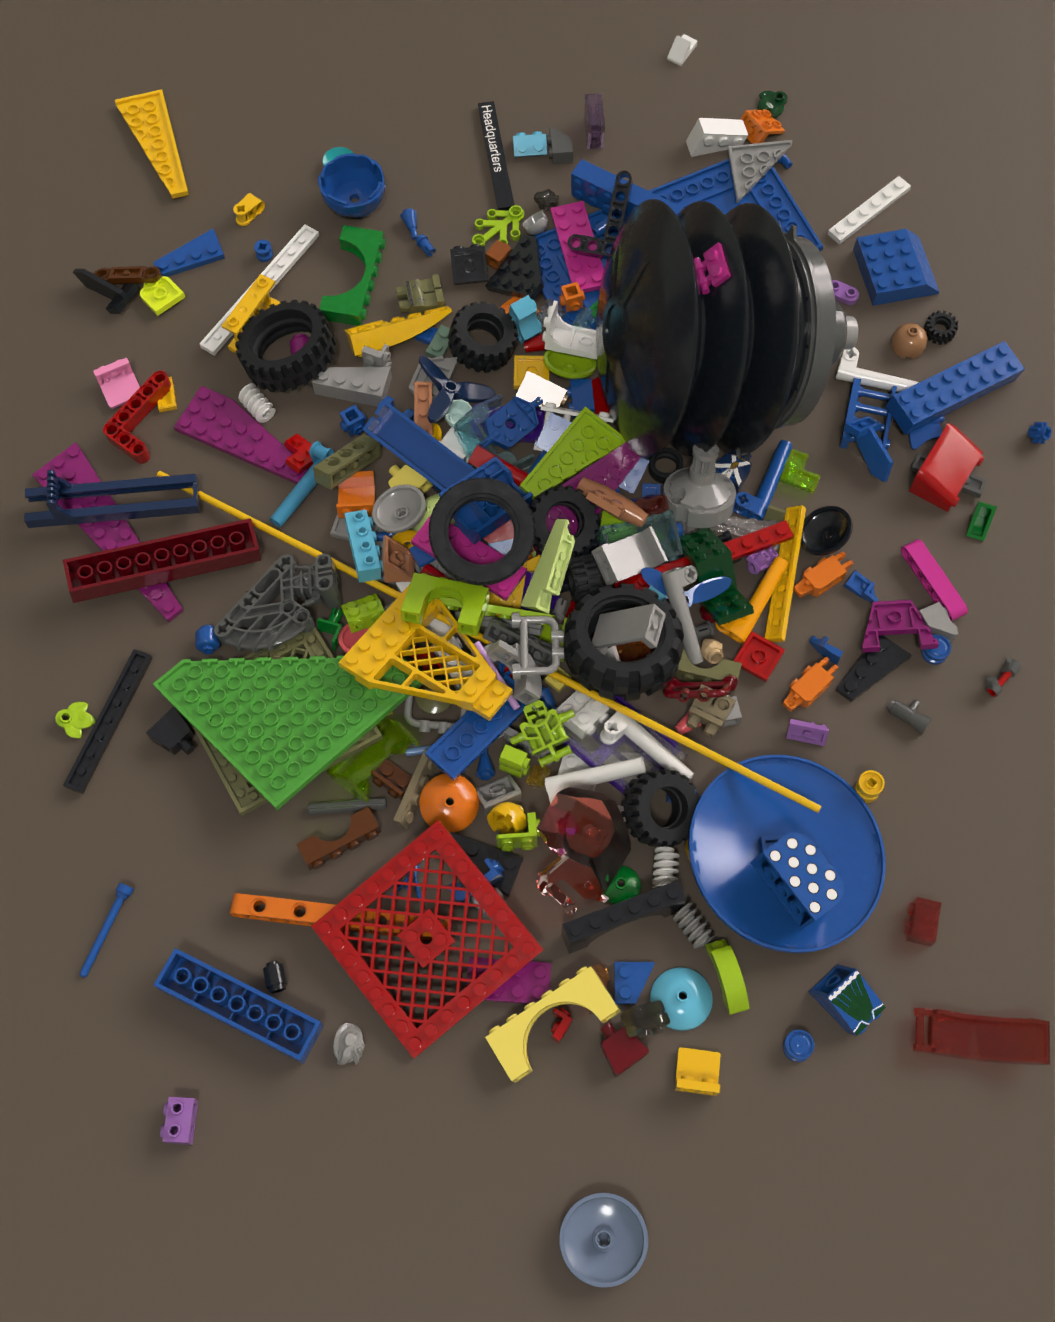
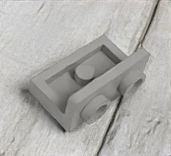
M385 344L381 352L364 345L361 351L364 367L391 366L392 368L389 345Z

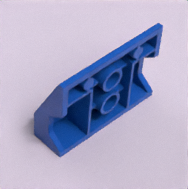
M496 456L439 493L441 497L449 488L461 481L483 477L496 479L510 485V487L516 489L528 505L533 497L531 492H523L514 483L511 471ZM488 501L468 503L461 507L453 516L461 532L473 544H476L511 520L509 515L500 506Z

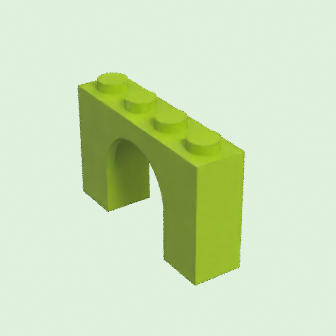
M414 572L401 607L402 621L421 625L427 606L433 600L440 597H451L458 600L463 606L457 621L458 633L477 637L490 599L489 588Z

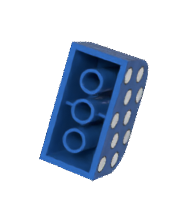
M790 833L785 835L750 863L801 930L837 905L843 897V882L836 873L835 867L826 860L822 850L803 834Z

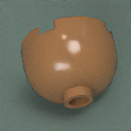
M903 324L893 333L891 348L901 358L912 357L911 359L920 357L925 351L928 340L927 334L918 324Z

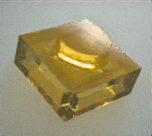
M533 765L525 783L531 787L543 788L545 778L549 776L551 770L546 766L542 768L541 766Z

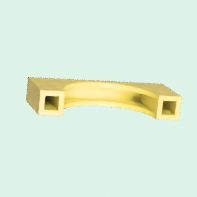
M587 966L581 968L576 972L577 976L571 980L569 978L563 980L559 984V988L554 991H547L541 996L542 999L540 1001L529 1003L524 1007L525 1011L519 1015L517 1013L511 1015L506 1019L507 1023L501 1027L497 1025L489 1031V1035L485 1038L512 1082H518L533 1071L527 1056L528 1036L536 1020L549 1009L565 1004L579 1005L592 1011L602 1023L607 1022L621 1012L591 966L589 968Z

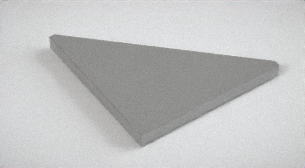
M792 140L728 146L727 151L736 203H739L792 146Z

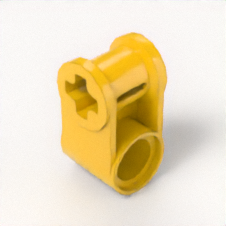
M248 193L233 208L237 224L240 226L250 224L254 218L263 212L265 208L264 201Z

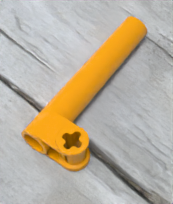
M780 557L774 558L749 601L754 609L753 614L720 626L715 623L716 629L736 642L744 644L785 572L788 562Z

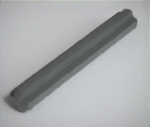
M385 798L309 803L307 808L310 815L355 812L369 807L370 810L386 809L387 804Z

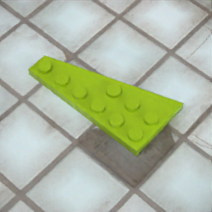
M584 407L525 478L519 488L523 492H531L533 494L532 499H535L545 490L557 486L624 444L625 441L618 431L587 407Z

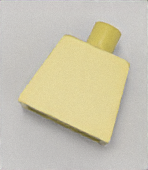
M393 465L389 469V473L393 476L388 482L391 488L398 485H412L417 487L424 495L433 486L431 482L408 465H404L401 469L397 465Z

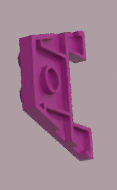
M912 600L878 601L872 604L862 652H880L879 635L917 634L920 649H938L939 642L932 636L931 629L923 622V617Z

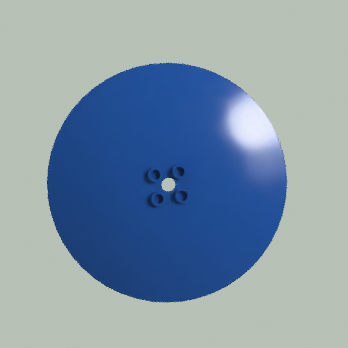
M763 755L749 758L738 764L821 805L819 813L730 768L726 769L716 777L701 795L693 812L689 828L688 850L691 869L695 882L708 906L726 926L739 936L761 947L779 952H816L832 947L854 934L874 911L881 896L886 872V858L882 836L871 810L852 786L833 771L800 757ZM790 833H800L811 839L815 846L822 850L826 860L833 864L844 886L841 901L803 930L798 927L750 864L764 850Z

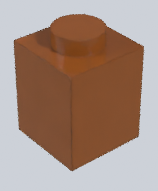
M496 240L485 253L486 265L497 270L509 255L511 247L506 243Z

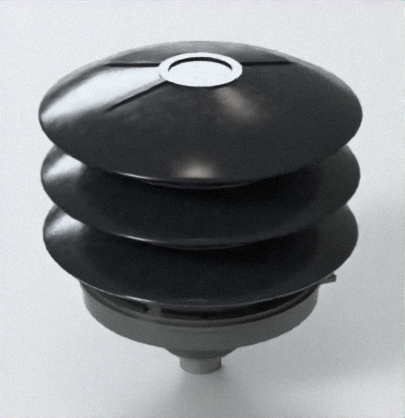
M658 199L646 200L636 206L625 219L608 256L602 276L596 313V353L600 384L616 431L628 443L629 449L641 457L654 456L669 443L687 456H693L692 449L694 445L707 452L716 444L725 452L734 456L750 454L769 438L774 429L796 425L810 415L823 394L831 366L838 360L843 350H851L858 339L857 321L853 316H845L843 309L837 302L827 264L819 249L810 240L797 236V226L791 225L788 233L783 232L776 219L762 206L754 203L740 204L724 215L712 203L697 201L686 206L676 215L664 202ZM719 242L722 245L731 277L717 287L711 284L709 286L710 292L702 294L694 259L699 257L701 262L705 260L703 253ZM708 269L705 271L706 276L709 275Z

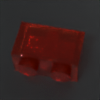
M916 897L913 902L909 903L908 914L910 915V921L906 923L904 931L907 934L906 941L930 947L936 942L941 902Z

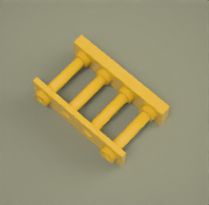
M260 274L221 325L223 329L234 334L233 340L228 345L230 351L236 353L237 348L235 344L239 341L237 336L243 332V326L250 322L249 318L257 316L259 314L258 311L261 309L266 310L270 308L269 305L280 304V301L271 298L269 295V291L276 283L274 280Z

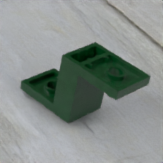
M702 528L697 532L685 534L680 538L674 539L675 546L689 560L690 565L694 566L697 570L698 576L696 581L693 582L694 586L715 577L724 576L732 580L731 585L724 592L712 599L699 602L719 626L754 613L753 606L737 590L731 550L709 528Z

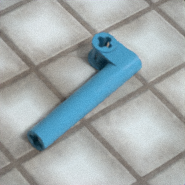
M319 441L312 444L309 455L313 464L269 518L275 526L281 528L318 483L315 482L313 466L334 453L333 449H327Z

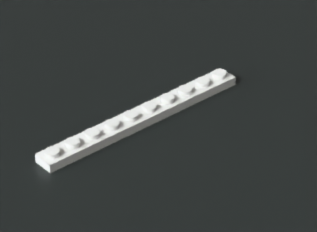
M304 224L261 273L276 282L269 293L319 237L318 231ZM249 288L200 342L202 349L215 356L232 337L233 333L223 329L221 325Z

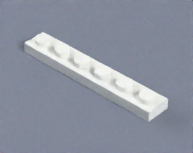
M898 176L830 228L827 235L840 245L910 190L911 185Z

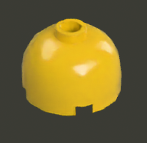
M512 802L499 803L487 815L488 824L494 832L498 830L502 834L524 833L526 830V814L524 809L518 804Z

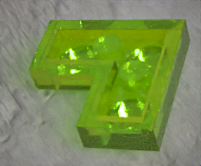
M792 449L779 482L814 494L821 475L804 470L809 454Z

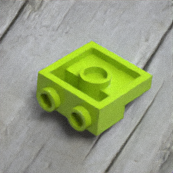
M376 593L341 605L351 634L370 628L385 612Z

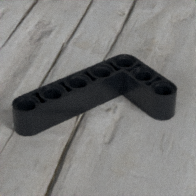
M620 171L616 176L604 238L573 234L568 239V246L573 253L608 259L609 254L606 253V249L610 246L613 247L617 235L610 236L609 233L613 229L618 230L619 233L627 215L633 186L632 176L628 171ZM624 177L629 179L626 184L620 183V180ZM619 195L626 196L623 201L616 200ZM620 212L622 216L619 219L613 218L614 213ZM574 241H580L581 244L579 247H572V243ZM591 244H597L598 247L596 250H589V246Z

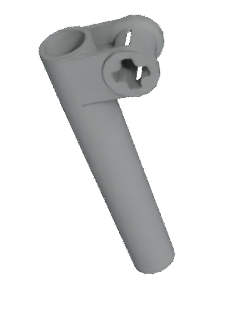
M690 565L663 572L661 577L670 606L677 613L676 618L682 623L684 632L683 645L687 658L695 665L704 660L683 589L684 586L695 582L698 576L696 568Z

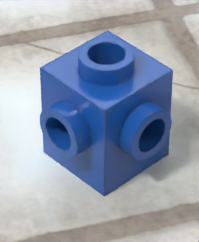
M356 405L340 412L341 422L339 424L343 432H347L352 437L364 431L362 429L367 419Z

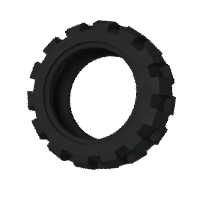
M621 583L620 588H611V585L596 589L594 596L588 593L575 605V609L569 613L565 624L563 647L566 653L565 661L570 672L573 675L578 674L577 681L589 691L594 688L599 691L600 697L613 700L614 696L624 697V701L640 699L642 693H646L647 696L652 695L663 688L664 682L667 683L672 680L678 670L682 657L684 632L682 623L676 618L677 613L666 600L660 602L656 592L646 587L643 591L634 589L635 584ZM649 604H655L666 614L657 648L649 656L633 662L612 660L601 654L590 640V637L595 633L600 614Z

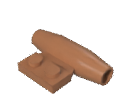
M583 477L577 486V489L582 490V494L592 504H595L619 520L641 528L648 518V514L632 500L604 484Z

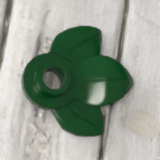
M763 91L759 94L761 100L758 103L757 109L770 110L773 118L778 117L784 111V105L788 100L787 94L782 91Z

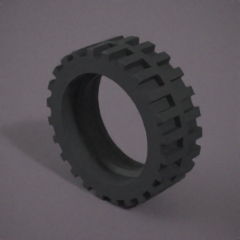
M286 300L280 301L278 305L271 304L269 305L270 308L266 310L261 309L258 311L259 314L257 316L249 318L250 322L243 326V332L237 336L239 341L235 344L237 348L236 355L248 377L262 390L268 388L269 392H275L276 389L280 392H286V389L291 388L293 391L302 384L306 386L311 379L316 380L321 371L325 372L327 370V363L331 364L333 361L331 355L336 353L334 334L323 312L317 309L313 303L309 305L304 300L301 303H298L297 300H291L289 303ZM303 331L311 333L309 340L296 353L279 360L268 361L261 359L264 351L276 339L293 332Z

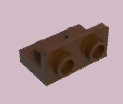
M387 758L376 771L372 770L370 772L372 782L376 786L386 788L388 790L387 793L394 799H397V797L400 800L403 799L412 778L410 775Z

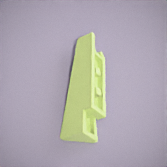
M557 519L521 603L522 607L549 614L552 595H560L575 544L574 536L569 534V520Z

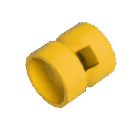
M868 770L861 774L854 789L865 803H871L882 792L885 781L877 771Z

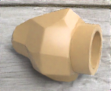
M704 639L701 647L703 658L711 664L721 662L723 659L722 643L715 639Z

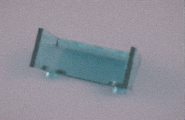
M501 394L475 405L455 423L454 434L468 459L476 445H479L487 437L481 423L486 418H489L491 411L500 408ZM492 444L485 448L521 470L532 466L535 457L532 453L520 460H516L515 456L509 451L497 454Z

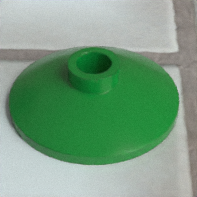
M621 866L605 894L602 888L601 892L607 901L616 904L639 895L641 881L634 870ZM607 874L606 879H605L607 882L609 881V875H608V874ZM618 881H623L625 885L620 887L617 883Z

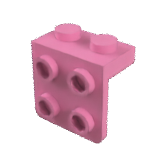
M127 357L93 370L111 409L124 405L140 388Z

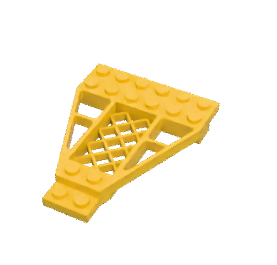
M409 585L338 662L339 667L355 676L357 682L370 690L377 688L455 704L462 709L474 711L488 721L493 718L513 694L512 688L497 680V675L466 634L458 633L457 621L441 600L435 599L427 606L421 625L402 621L401 607ZM440 612L444 614L453 626L443 637L426 629ZM455 633H458L475 657L448 641ZM426 642L427 647L415 649L414 643ZM428 642L432 643L435 646L429 647ZM412 644L413 649L407 650L409 646ZM441 651L442 657H430V652ZM444 651L450 655L444 656ZM428 653V659L417 660V654ZM414 655L415 661L405 662L402 658L403 656ZM457 660L458 666L446 668L445 662ZM459 661L463 662L466 665L460 666ZM443 663L444 668L432 670V664ZM429 665L430 670L420 671L418 666ZM392 666L409 675L402 685L379 680ZM462 671H473L472 676L462 677ZM459 672L460 678L448 680L447 674ZM445 674L446 680H434L435 675ZM414 680H417L435 692L409 686ZM461 684V689L452 691L449 685Z

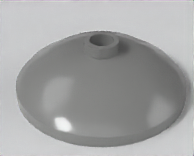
M398 485L386 490L376 500L373 507L372 516L375 524L387 533H400L409 530L421 520L425 513V496L417 487L412 485Z

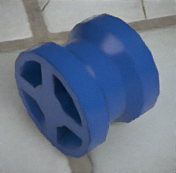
M259 240L255 243L254 249L257 259L261 262L270 261L273 257L270 242Z

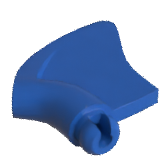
M945 416L909 433L911 449L916 450L925 442L939 438L942 434L940 423L944 422Z

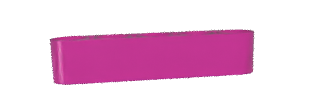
M917 539L902 546L901 553L934 603L940 602L942 607L947 609L948 617L951 621L966 615L968 608L922 540Z

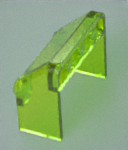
M387 718L381 720L376 726L383 737L382 740L327 769L326 773L352 796L368 802L370 799L366 794L369 792L370 784L367 781L371 778L370 772L372 770L376 771L391 754H403L408 749L409 744L416 747L420 745L401 722Z

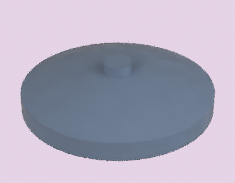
M596 1193L582 1198L567 1212L560 1229V1250L565 1264L578 1279L595 1287H613L628 1281L641 1268L648 1250V1231L643 1217L629 1201L615 1194Z

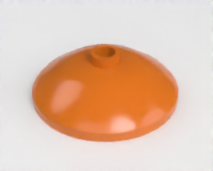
M446 774L438 775L432 778L421 792L419 799L421 815L429 826L440 820L449 833L462 831L473 822L478 813L479 798L473 784L461 775L455 781L451 780ZM451 798L454 801L453 805H447L446 800Z

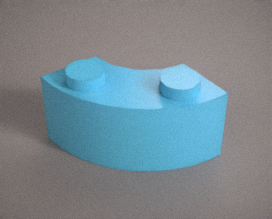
M529 295L514 302L509 307V314L512 317L511 321L514 320L516 323V329L518 330L517 338L521 345L542 332V325L537 319V305L533 299H530Z

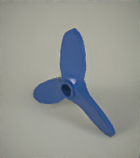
M651 567L642 568L641 574L645 582L664 594L668 599L661 577L662 572ZM724 576L715 577L698 583L688 591L684 590L685 595L689 599L688 607L694 603L703 602L718 596L729 588L732 580Z

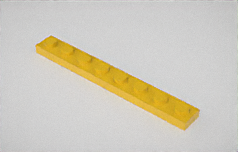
M803 505L786 508L784 521H787L794 537L792 540L781 543L778 557L786 560L788 566L771 597L765 639L771 642H784L786 637L806 508Z

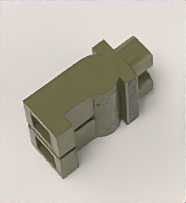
M438 274L424 280H405V286L396 287L397 299L407 298V300L399 301L400 313L410 312V314L421 313L422 315L425 310L445 306Z

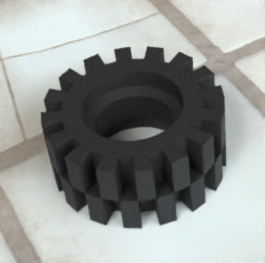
M938 310L937 313L933 312L928 316L924 330L927 336H929V341L933 339V343L936 344L938 341L939 345H942L943 342L947 344L948 341H952L959 326L956 317H951L952 313L946 314L944 310L941 313ZM936 324L944 325V326L947 328V330H946V331L938 330V329L935 327V325H936Z

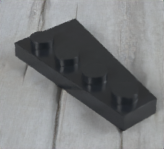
M879 635L880 652H865L837 687L836 692L852 702L870 689L872 685L898 668L903 662L910 659L912 655L884 635Z
M449 832L483 875L490 871V868L484 861L486 858L499 861L504 869L502 871L504 877L492 886L498 888L509 897L523 858Z

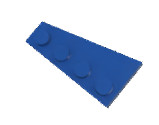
M213 228L153 263L155 267L157 266L160 269L162 276L169 277L225 259Z

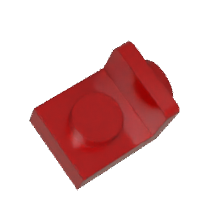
M555 1008L553 1010V1015L561 1020V1023L557 1021L551 1030L553 1033L552 1040L558 1044L573 1021L570 1018L571 1014L563 1008H560V1010Z

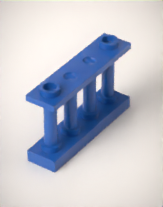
M854 378L844 426L845 423L857 420V417L854 415L858 411L886 416L885 423L882 424L879 431H883L882 439L880 440L885 449L888 450L890 439L887 438L892 415L888 409L860 404L857 399L858 397L865 396L889 402L892 396L896 394L897 386H893L891 393L887 394L863 389L860 386L861 379ZM843 426L840 448L847 449L848 443L856 442L853 435L844 431Z

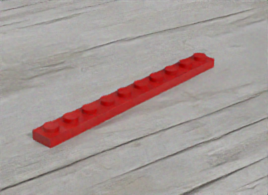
M785 520L724 542V544L731 550L734 561L792 540L794 535ZM686 557L654 569L663 573L677 567L684 568L690 566V562ZM641 573L613 585L614 588H620L621 583L635 584L634 589L641 591L645 587H650L643 579Z

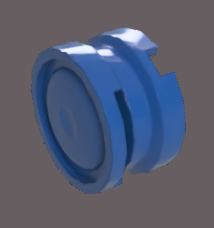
M936 634L932 636L939 642L938 649H922L921 651L924 660L933 665L943 663L951 652L949 640L942 635Z
M798 1029L790 1032L783 1041L785 1056L789 1060L798 1063L805 1061L814 1051V1040L804 1030Z

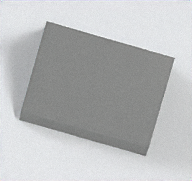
M510 774L475 788L485 817L499 803L512 802L518 804L522 802L521 790Z

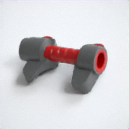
M1006 657L1005 663L1000 670L1002 675L998 680L995 677L987 678V693L992 697H997L1002 692V686L1010 677H1015L1022 667L1020 662Z

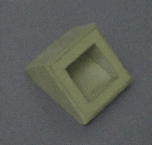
M769 505L763 525L768 527L782 522L786 510Z

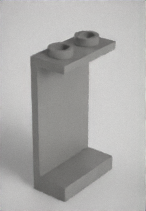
M652 526L640 533L611 544H603L591 551L606 585H612L640 574L642 568H655L668 561Z
M655 604L600 614L592 644L604 656H606L609 646L642 641L650 649L657 648L666 614Z

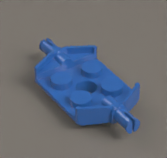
M514 396L511 401L484 420L487 437L479 445L484 448L490 444H495L506 450L511 448L538 426L536 408L543 403L541 397L538 396L534 401L528 402ZM511 421L515 427L509 429L506 427L505 422Z

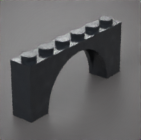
M679 880L563 923L561 935L570 954L588 947L596 938L624 924L649 916L662 915L665 918L676 914L685 905L687 898Z

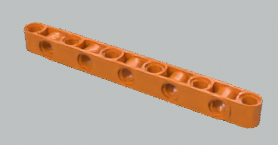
M235 893L233 894L229 915L238 918L311 927L336 905ZM258 905H265V909L262 912H256ZM298 910H306L302 917L296 916ZM366 911L365 923L375 924L376 912ZM362 912L352 921L361 922ZM381 913L380 919L387 920L385 925L390 924V913ZM395 914L394 926L404 927L405 915ZM409 915V925L419 916ZM439 918V920L448 930L449 919ZM350 925V931L360 932V925ZM365 926L364 933L374 934L375 927ZM379 927L378 935L388 936L389 928ZM393 929V937H398L397 935L403 930ZM424 932L421 939L432 941V935L429 932Z

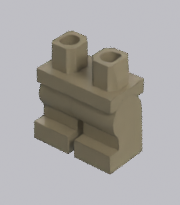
M701 684V686H700V688H699V690H700L701 688H703V687H706V688H708L709 690H713V689H711V688H709V687H707V686H705V685H703V684ZM701 693L703 697H707L705 693ZM723 696L717 698L715 704H713L716 698H709L706 702H701L698 698H695L688 713L687 727L696 730L699 723L706 725L703 734L713 738L717 731H721L735 706L736 700Z

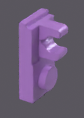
M790 719L786 739L825 746L829 729H827L825 724L821 726L816 725L815 722L809 723Z

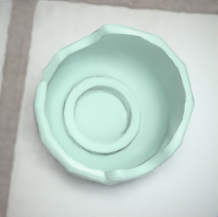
M462 399L453 400L444 418L451 427L456 429L464 428L470 423L473 410L468 402Z

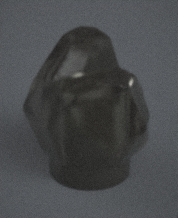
M548 189L537 192L534 195V201L539 209L550 210V208L558 206L559 195Z

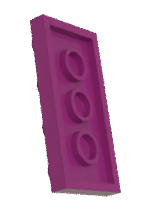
M469 957V963L474 964V957ZM478 957V964L488 965L489 958ZM493 959L492 965L499 959ZM530 961L484 1001L515 1004L537 1003L542 999L541 996L550 989L551 963ZM468 967L467 978L472 979L473 967ZM477 968L476 978H478L487 969Z

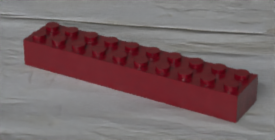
M250 518L68 558L62 561L69 593L73 603L258 562L261 561Z

